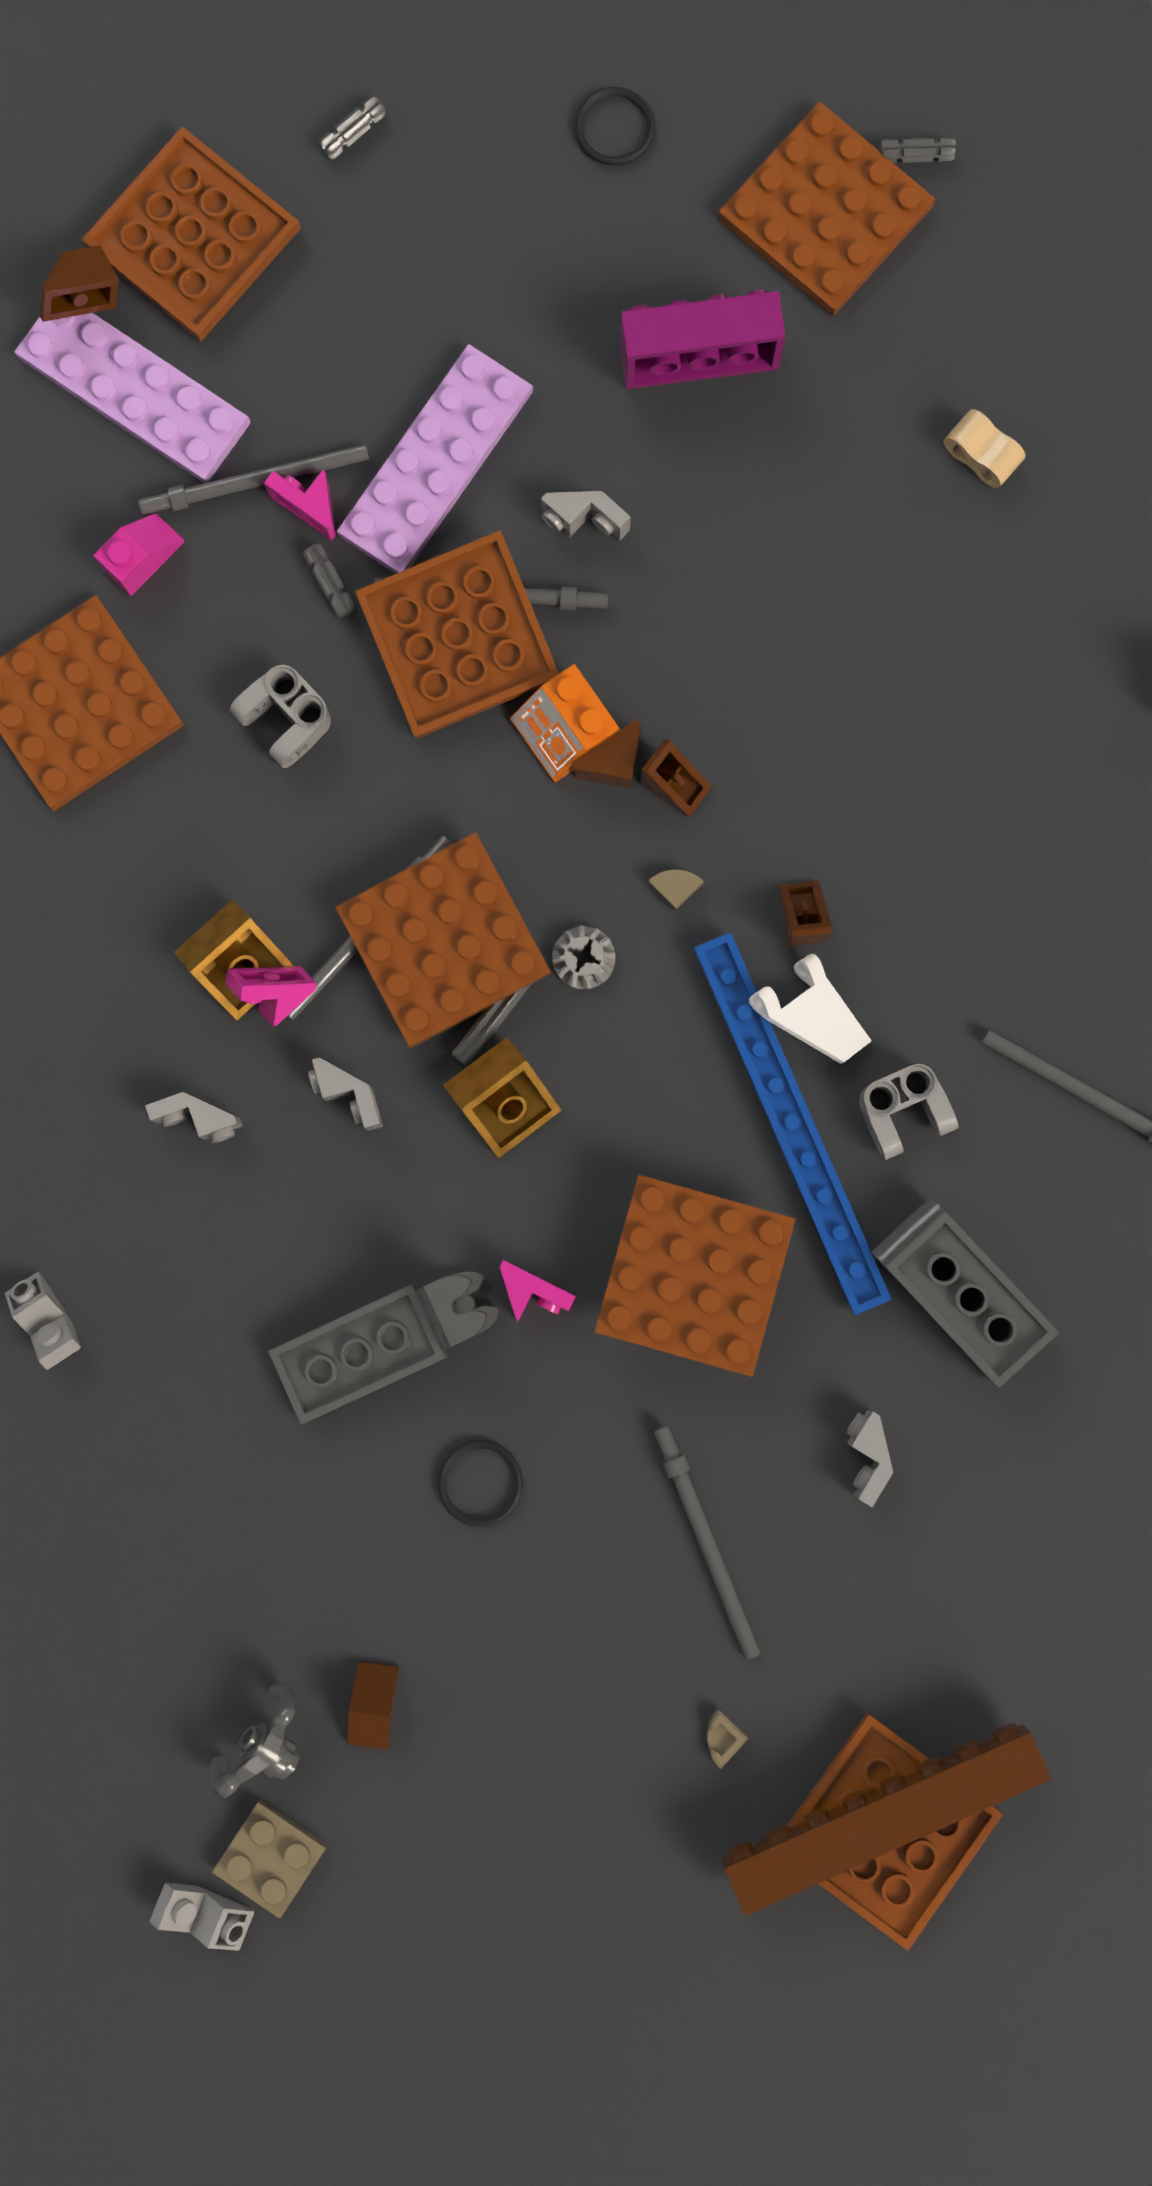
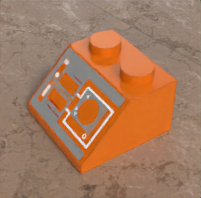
M575 664L543 684L510 718L554 783L572 772V762L614 735L620 729Z

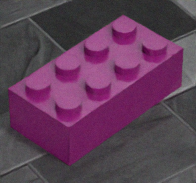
M758 289L748 292L745 296L729 297L720 294L711 296L706 301L690 303L688 300H675L667 306L651 308L648 305H637L631 307L628 311H622L620 350L626 389L779 370L786 337L779 291L768 292L767 290Z

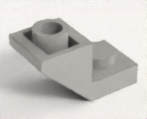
M603 491L546 493L541 498L542 518L555 532L562 530L567 536L571 537L590 516L593 517L592 522L601 533L606 536L612 534L619 541L630 531L631 516Z
M320 1057L312 1059L315 1070L308 1071L314 1094L321 1093L322 1098L326 1101L355 1094L356 1099L350 1101L355 1123L363 1122V1126L367 1131L383 1127L374 1091L370 1085Z
M185 1092L145 1105L150 1121L157 1124L162 1122L164 1127L187 1120L185 1114L190 1112L198 1136L205 1140L211 1138L212 1143H218L234 1137V1129L243 1126L240 1118Z
M39 1271L26 1280L18 1282L12 1289L4 1293L12 1318L30 1336L37 1359L46 1370L81 1348L73 1323Z
M867 1409L864 1415L858 1413L855 1416L846 1434L851 1436L847 1442L848 1445L874 1460L871 1467L863 1466L853 1483V1486L857 1488L854 1496L870 1507H873L894 1472L880 1415Z
M165 1882L149 1922L157 1930L189 1932L210 1949L239 1951L255 1911L250 1907L199 1886Z

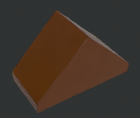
M638 719L572 762V773L575 778L631 788L641 735V724Z
M664 739L641 771L640 784L687 817L693 814L712 788V785L667 739Z
M819 881L779 885L787 946L826 942L832 933V924Z
M365 1661L358 1662L348 1715V1745L388 1750L399 1666Z

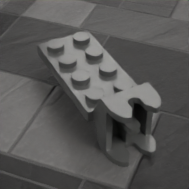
M466 1271L443 1277L420 1289L413 1283L269 1350V1355L300 1424H305L447 1358L448 1354L445 1349L490 1328L499 1316V1308L483 1305L474 1309L475 1300L472 1296H469V1294L479 1289L485 1277L479 1272Z

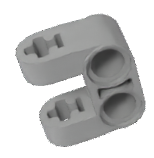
M277 665L243 691L231 704L229 711L243 726H247L275 704L293 724L269 750V754L285 769L299 760L330 728L331 717L323 699L295 669L287 665ZM289 680L295 683L294 688L288 694L281 695L275 692L277 685L282 681ZM315 708L321 711L317 721L313 723L302 721V715L306 710Z
M911 1065L883 1077L864 1088L860 1094L859 1105L865 1123L884 1161L904 1152L890 1115L921 1102L932 1128L939 1137L958 1129L957 1118L947 1095L932 1069L926 1065ZM909 1074H918L923 1078L925 1089L922 1094H914L907 1088L906 1080ZM872 1090H882L887 1094L889 1104L886 1110H877L871 1105L869 1098Z

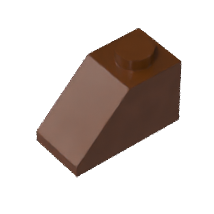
M100 245L64 251L41 288L40 318L43 322L116 309L119 278Z

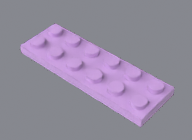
M94 313L45 322L39 317L14 352L19 360L203 483L209 482L251 423L247 415Z
M468 344L337 530L338 536L394 574L409 569L533 392V386Z

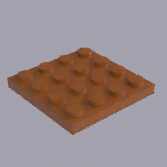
M819 102L719 210L718 219L831 316H834L933 208L936 199L888 158L882 157L880 151L823 103Z
M182 126L81 240L85 248L100 245L114 271L201 342L297 234L301 226L299 220Z
M501 530L355 591L416 739L536 690L559 674Z
M97 595L0 657V734L53 811L70 802L185 726Z
M476 832L335 907L409 1048L423 1043L552 974Z
M638 1174L594 1332L753 1377L796 1219Z
M867 1712L788 1823L789 1828L804 1822V1816L813 1810L825 1807L829 1811L842 1805V1799L851 1793L864 1791L867 1794L881 1788L879 1783L892 1775L902 1774L905 1777L919 1771L917 1766L930 1758ZM991 1806L819 1883V1885L908 1951L999 1822L1003 1813L995 1806Z

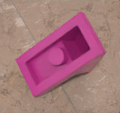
M325 470L320 472L307 491L293 477L287 475L283 478L273 471L264 482L269 497L332 541L336 536L329 483Z
M301 966L227 969L225 982L240 1001L250 1004L259 1003V1012L271 1026H276L316 991L317 985Z
M503 1260L500 1266L517 1322H519L532 1294L539 1296L536 1304L557 1315L561 1308L569 1311L576 1296Z

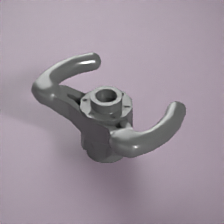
M274 1684L269 1687V1696L272 1699L280 1700V1704L269 1725L262 1722L256 1726L252 1725L245 1730L239 1741V1747L241 1748L240 1757L242 1759L228 1773L225 1774L226 1759L222 1755L213 1757L209 1771V1782L215 1794L223 1798L229 1797L240 1784L260 1772L270 1778L276 1777L283 1780L294 1771L300 1759V1751L296 1749V1743L285 1736L286 1726L293 1719L296 1709L294 1693L288 1686Z

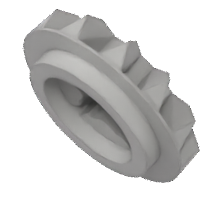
M582 925L565 931L555 943L552 955L553 966L558 977L567 985L577 989H591L605 982L614 969L616 953L610 938L598 928ZM589 942L592 943L590 956L595 958V961L599 962L600 965L586 962L579 972H576L577 958L568 950L582 951Z

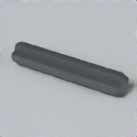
M530 985L484 1009L454 1049L452 1054L454 1058L465 1066L472 1064Z

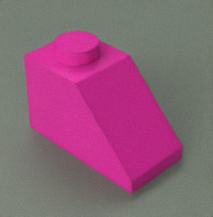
M155 513L121 527L93 556L102 570L128 595L132 596L185 541Z

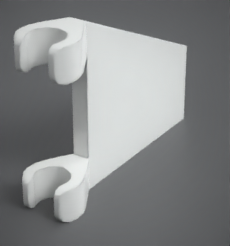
M815 954L807 955L794 965V971L798 977L811 987L781 1009L775 992L768 986L763 987L749 998L752 1008L766 1020L840 1064L871 1042L869 1036L826 978L821 961Z

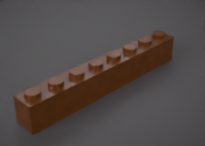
M1015 1723L1007 1724L995 1730L993 1738L979 1743L978 1740L966 1742L955 1749V1755L941 1760L940 1757L928 1759L917 1766L919 1770L905 1777L902 1774L892 1775L879 1783L881 1788L867 1794L864 1791L851 1793L844 1797L842 1805L829 1811L825 1807L818 1808L806 1814L804 1822L791 1828H789L788 1824L780 1825L768 1831L764 1840L752 1845L750 1841H745L731 1847L727 1851L728 1856L723 1857L722 1861L744 1916L1052 1780L1031 1732L1023 1724L1018 1727Z

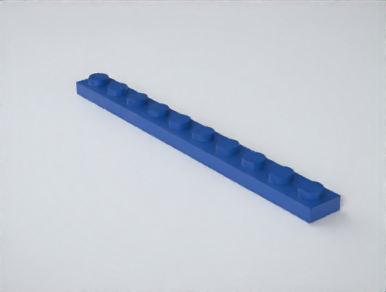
M731 932L695 947L694 953L852 1314H860L892 1300L773 1027L749 1003V998L757 991Z

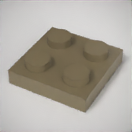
M260 1799L212 1873L280 1919L328 1844Z

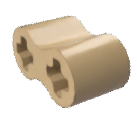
M974 409L969 410L944 439V445L948 452L954 458L969 466L984 483L993 488H999L1025 459L1024 450L1014 439L1003 434L984 414Z

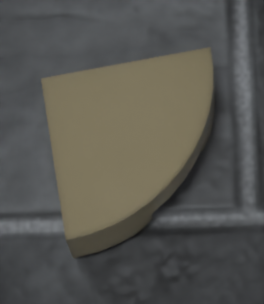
M676 869L656 874L648 880V884L676 911L704 884V881L691 872Z
M717 1708L708 1724L707 1743L714 1762L721 1769L748 1740V1736Z

